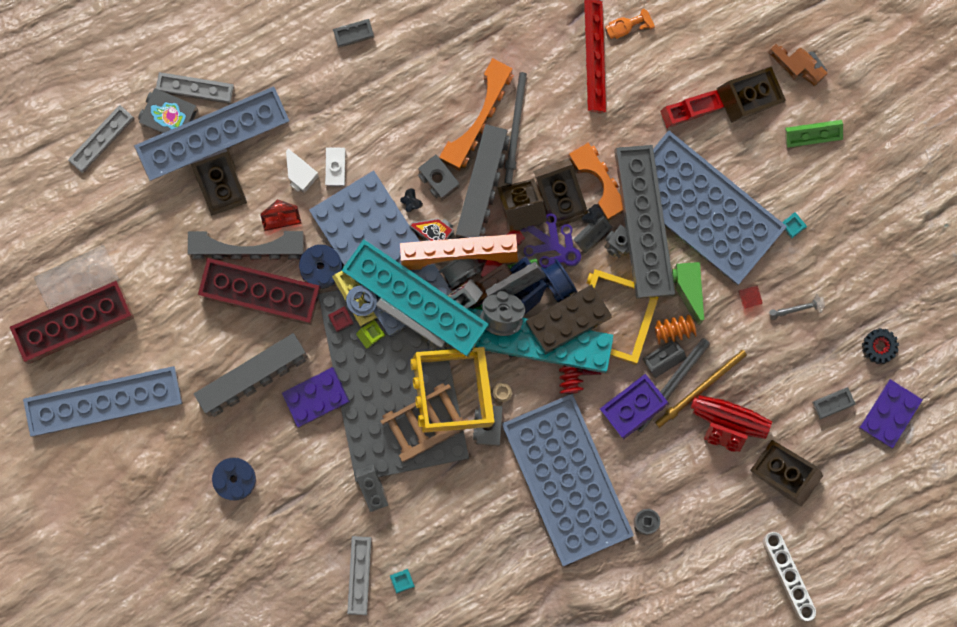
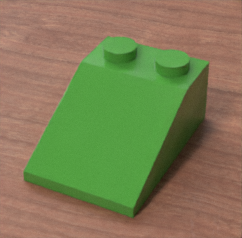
M700 262L676 264L675 268L672 269L675 289L696 324H701L704 321Z

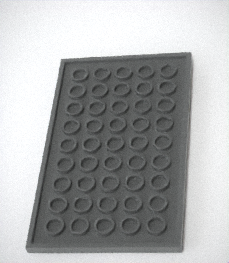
M340 290L319 294L332 366L350 401L341 407L355 481L358 482L355 470L374 464L378 476L384 477L469 459L463 430L403 463L399 457L402 453V448L388 423L385 425L381 423V420H383L382 416L390 411L396 413L415 402V397L417 396V389L413 387L415 373L414 370H411L410 360L413 359L416 352L447 350L446 343L439 347L408 326L389 337L378 318H376L375 321L386 336L366 349L356 335L365 325L360 327L354 314L346 306V300ZM345 306L354 324L336 332L328 315ZM449 360L421 362L425 396L435 392L434 388L444 383L446 386L449 384L451 389L446 391L461 418ZM440 396L429 401L441 423L453 422ZM415 408L412 411L418 421L420 412L419 408ZM404 414L396 418L395 421L408 445H411L412 448L418 445L419 439L407 416ZM425 432V435L431 438L435 436L436 433Z

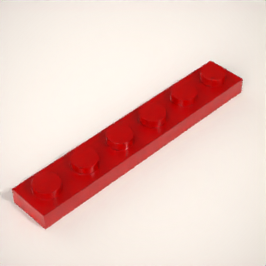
M584 0L588 111L605 113L603 1Z

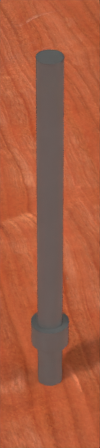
M524 72L519 73L508 160L505 161V184H512L513 172L516 170L517 162L515 157L527 73Z

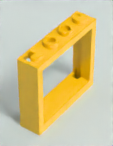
M596 269L593 274L589 273L586 282L589 286L592 284L595 289L598 278L635 289L633 281ZM659 297L649 299L632 354L629 355L611 349L610 357L637 365Z
M484 347L474 348L468 357L456 349L416 352L413 359L410 360L411 370H414L415 373L413 387L417 389L415 404L420 412V415H418V426L422 427V433L491 427L494 424ZM474 358L482 420L429 424L421 362Z

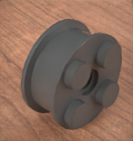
M477 259L453 260L438 272L443 273L449 283L447 286H451L453 289L467 281V278L482 271L481 266L483 263H479Z
M499 291L497 294H491L485 298L480 318L489 324L487 331L495 335L509 336L521 329L525 306L519 298L504 291Z

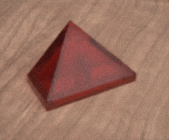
M278 199L260 214L264 231L302 224L298 206Z

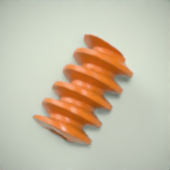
M690 314L686 315V320L683 316H679L678 322L675 317L671 318V323L664 319L663 325L659 320L656 321L655 334L658 345H660L661 339L667 344L669 337L673 342H675L676 336L683 340V334L688 339H690L691 333L696 337L695 324Z

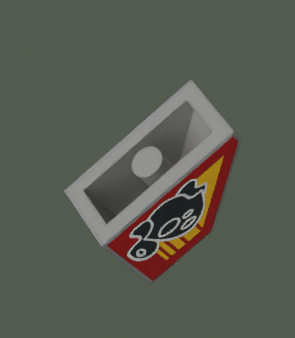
M440 219L412 222L409 225L415 233L426 241L448 240L454 234L453 225L445 219L443 221Z
M469 279L457 287L448 297L467 309L475 304L483 293L473 280Z

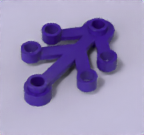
M551 213L546 216L550 237L535 226H528L520 230L521 232L528 231L546 243L537 246L527 245L524 248L526 256L530 257L536 253L556 250L561 254L554 257L542 256L539 260L542 267H548L555 263L554 259L556 258L560 263L564 262L567 266H576L580 262L581 253L573 246L571 235L573 228L571 225L566 224L561 227V233L565 237L566 248L559 244L556 228L557 216ZM549 216H553L555 218L553 223H550L548 221ZM566 226L570 228V233L568 234L563 231ZM528 247H531L533 249L532 254H528L526 252V249ZM570 253H573L575 255L574 260H570L568 258V255ZM543 258H547L549 260V263L547 265H544L542 263Z

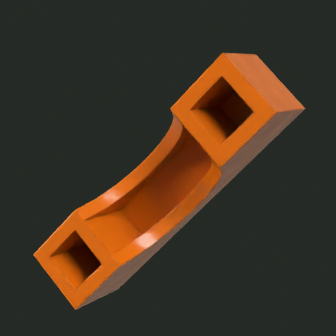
M588 142L569 153L568 158L577 173H590L601 182L603 196L597 205L603 210V215L609 221L623 213L621 195L617 190L619 187L615 179H610L607 174L609 170L606 164L599 161L597 157L599 153L595 146H590Z

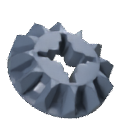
M356 286L348 292L346 306L351 313L357 316H367L376 308V295L365 286ZM363 294V301H366V304L364 303L359 308V302L356 299H359Z

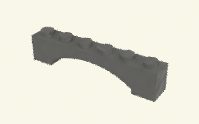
M188 231V255L193 260H204V257H212L214 260H223V257H231V260H242V257H250V260H261V257H269L270 260H280V257H288L289 260H299L304 253L303 231H284V235L280 238L256 246L224 244L209 237L207 231Z

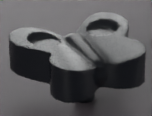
M413 188L407 189L405 196L400 199L401 203L406 204L407 212L423 206L422 201L416 199Z
M594 204L588 209L589 213L585 214L581 220L585 224L591 222L594 224L597 222V217L603 215L604 212L597 204Z

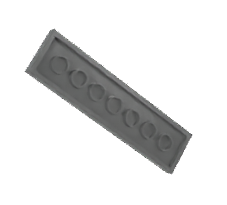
M653 145L615 148L614 153L636 299L673 296L675 289Z

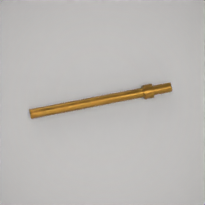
M741 350L673 408H668L665 414L655 422L656 426L661 428L670 419L676 418L678 413L693 401L694 397L697 398L747 356L746 352Z

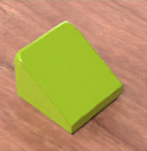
M375 320L362 327L356 333L366 349L386 336Z

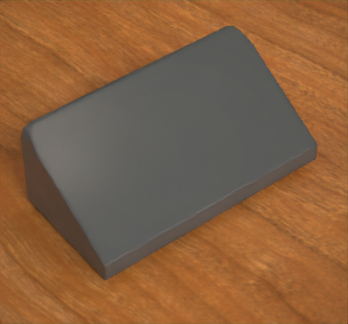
M671 340L642 358L653 377L657 378L687 357L678 342Z

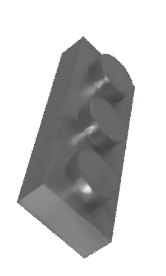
M534 262L501 282L494 284L486 290V293L489 296L497 294L499 291H504L514 295L546 276L539 265Z

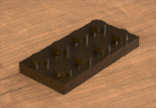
M591 284L526 320L525 324L546 355L611 319L612 315Z

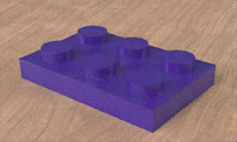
M334 367L282 392L298 428L350 402Z
M644 374L601 407L600 410L624 440L667 407L669 403L649 377Z
M889 379L859 429L892 449L923 399Z

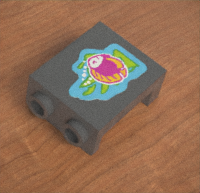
M154 88L153 92H149L146 98L147 105L145 110L142 109L140 111L138 120H140L139 123L143 127L146 126L160 133H165L193 121L198 108L196 105Z

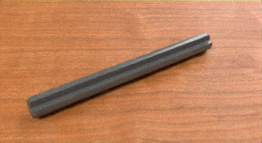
M702 338L660 391L666 400L710 346V342L707 339ZM653 417L639 427L637 431L642 432Z

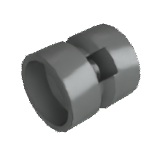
M643 509L634 517V527L640 534H652L660 526V517L654 510Z

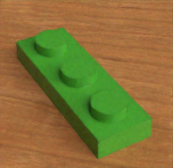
M842 120L787 127L785 128L786 146L788 148L843 140Z

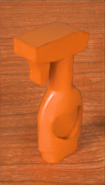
M642 9L640 15L631 19L622 17L609 22L605 30L611 40L627 35L632 27L640 22H644L640 26V30L644 28L652 30L655 28L649 12L646 9Z

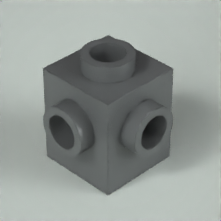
M620 225L615 232L610 231L605 238L607 243L604 246L610 255L617 256L618 258L623 253L625 255L629 253L626 228Z

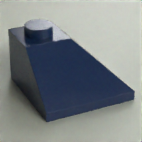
M525 256L510 270L515 274L527 265H530L531 262ZM543 278L514 294L524 304L525 314L541 301L547 287Z

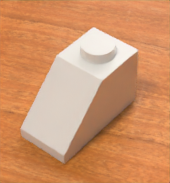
M288 149L286 156L288 178L291 182L290 186L297 192L301 190L305 193L319 177L318 172Z

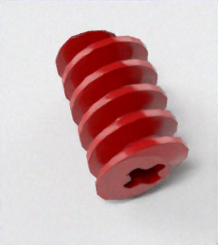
M564 366L559 369V372L564 373V375L559 376V379L565 381L559 384V387L565 389L560 391L559 394H577L579 391L584 390L583 387L578 386V384L584 382V380L578 378V376L583 375V372L578 371L579 368Z

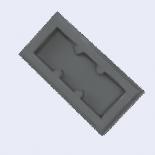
M369 19L333 29L338 48L375 38Z
M604 215L598 216L596 223H589L573 240L586 254L612 226Z
M848 387L812 402L819 420L856 405Z

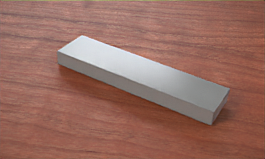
M159 72L156 89L168 94L231 104L234 84Z
M119 105L68 161L83 174L135 118Z
M380 298L377 302V307L439 347H442L445 343L441 338L384 299Z
M352 536L347 614L367 615L371 537Z

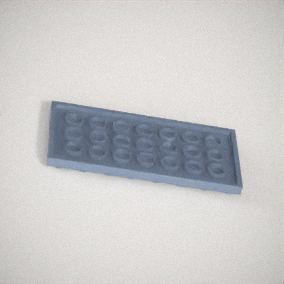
M668 131L653 148L664 224L730 280L739 285L787 226L671 131Z
M375 171L370 172L309 209L328 242L339 254L344 266L363 239L400 264V243L420 242ZM435 264L427 265L419 270H410L447 296L452 293ZM376 305L374 313L389 337L407 327Z
M573 394L502 423V427L562 566L634 536Z

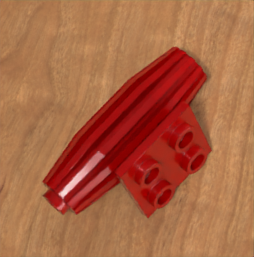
M699 395L698 399L694 397L690 407L694 409L693 414L710 423L704 440H707L712 445L724 446L732 452H740L748 436L766 439L772 424L771 420L757 412L723 399Z

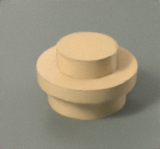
M499 383L494 387L493 397L498 402H506L511 398L512 390L508 384Z

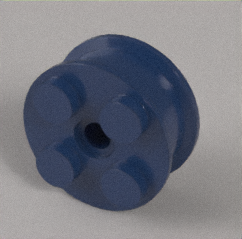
M320 244L308 248L302 254L299 268L305 282L319 285L321 289H325L335 284L332 276L342 270V263L339 254L333 248ZM318 265H324L323 269L317 268Z
M556 258L554 259L555 263L545 269L541 267L546 276L543 280L546 282L547 288L551 290L554 299L559 303L578 291Z
M227 458L215 467L212 474V484L215 491L221 497L232 501L242 500L253 491L256 484V475L252 466L245 460ZM232 476H237L235 483L231 481Z

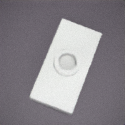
M326 148V186H345V148Z

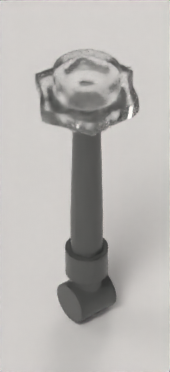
M816 294L812 303L786 309L782 308L778 309V311L775 309L770 310V319L776 320L778 316H786V314L812 307L822 313V308H825V302L823 297H819Z

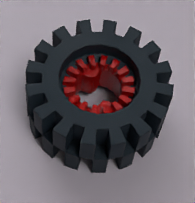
M878 328L873 330L864 338L862 343L863 353L866 354L865 357L869 358L872 363H887L898 353V338L893 335L892 331L889 332L888 329ZM878 341H882L885 344L882 351L876 349Z

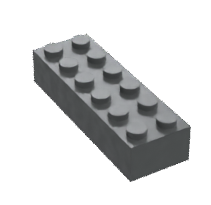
M485 124L458 223L456 239L485 236L486 228L483 225L484 223L488 224L491 209H488V207L493 205L495 198L493 188L494 186L498 187L500 180L498 169L503 168L505 161L503 151L508 150L510 136H507L508 130Z
M292 333L195 392L194 396L206 415L216 417L224 412L223 408L226 406L232 407L240 402L239 399L244 395L249 397L257 392L256 388L263 385L265 387L272 383V378L277 375L282 377L290 371V367L294 365L298 367L305 363V358L308 355L295 334Z

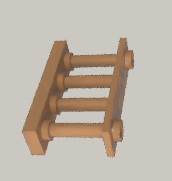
M444 383L434 388L435 392L426 396L428 416L432 424L441 423L429 402L437 396H440L453 422L469 421L468 418L463 420L462 417H459L446 391L451 389L449 384L446 386ZM415 402L396 413H393V411L386 413L382 416L383 420H381L382 425L389 424L400 444L402 453L399 457L403 463L465 429L437 431L435 436L429 438L425 433H422V428L418 426V421L412 411L416 408ZM404 414L407 416L419 439V444L413 448L411 445H408L395 421L396 418Z

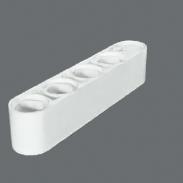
M777 532L766 534L763 538L764 546L797 617L802 621H811L816 616V609L782 536ZM771 535L775 536L778 540L777 545L774 547L768 543V538ZM779 553L784 554L786 557L784 564L777 562L776 558ZM787 571H791L794 574L792 582H788L785 579ZM796 589L802 591L803 595L800 600H796L793 597V592ZM804 607H808L811 611L808 618L802 616L801 611Z

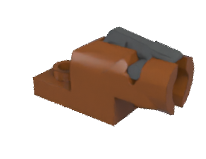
M777 44L768 52L794 80L802 73L804 79L813 86H816L828 74L827 69L815 52H807L802 48H798L789 57L786 49Z

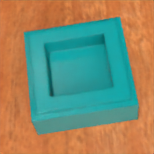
M796 212L782 222L787 226L785 232L791 239L807 227Z
M408 569L390 575L396 594L415 587Z

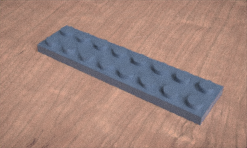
M273 86L136 144L134 148L149 181H152L225 148L289 122V118Z
M175 366L23 399L30 437L183 404Z

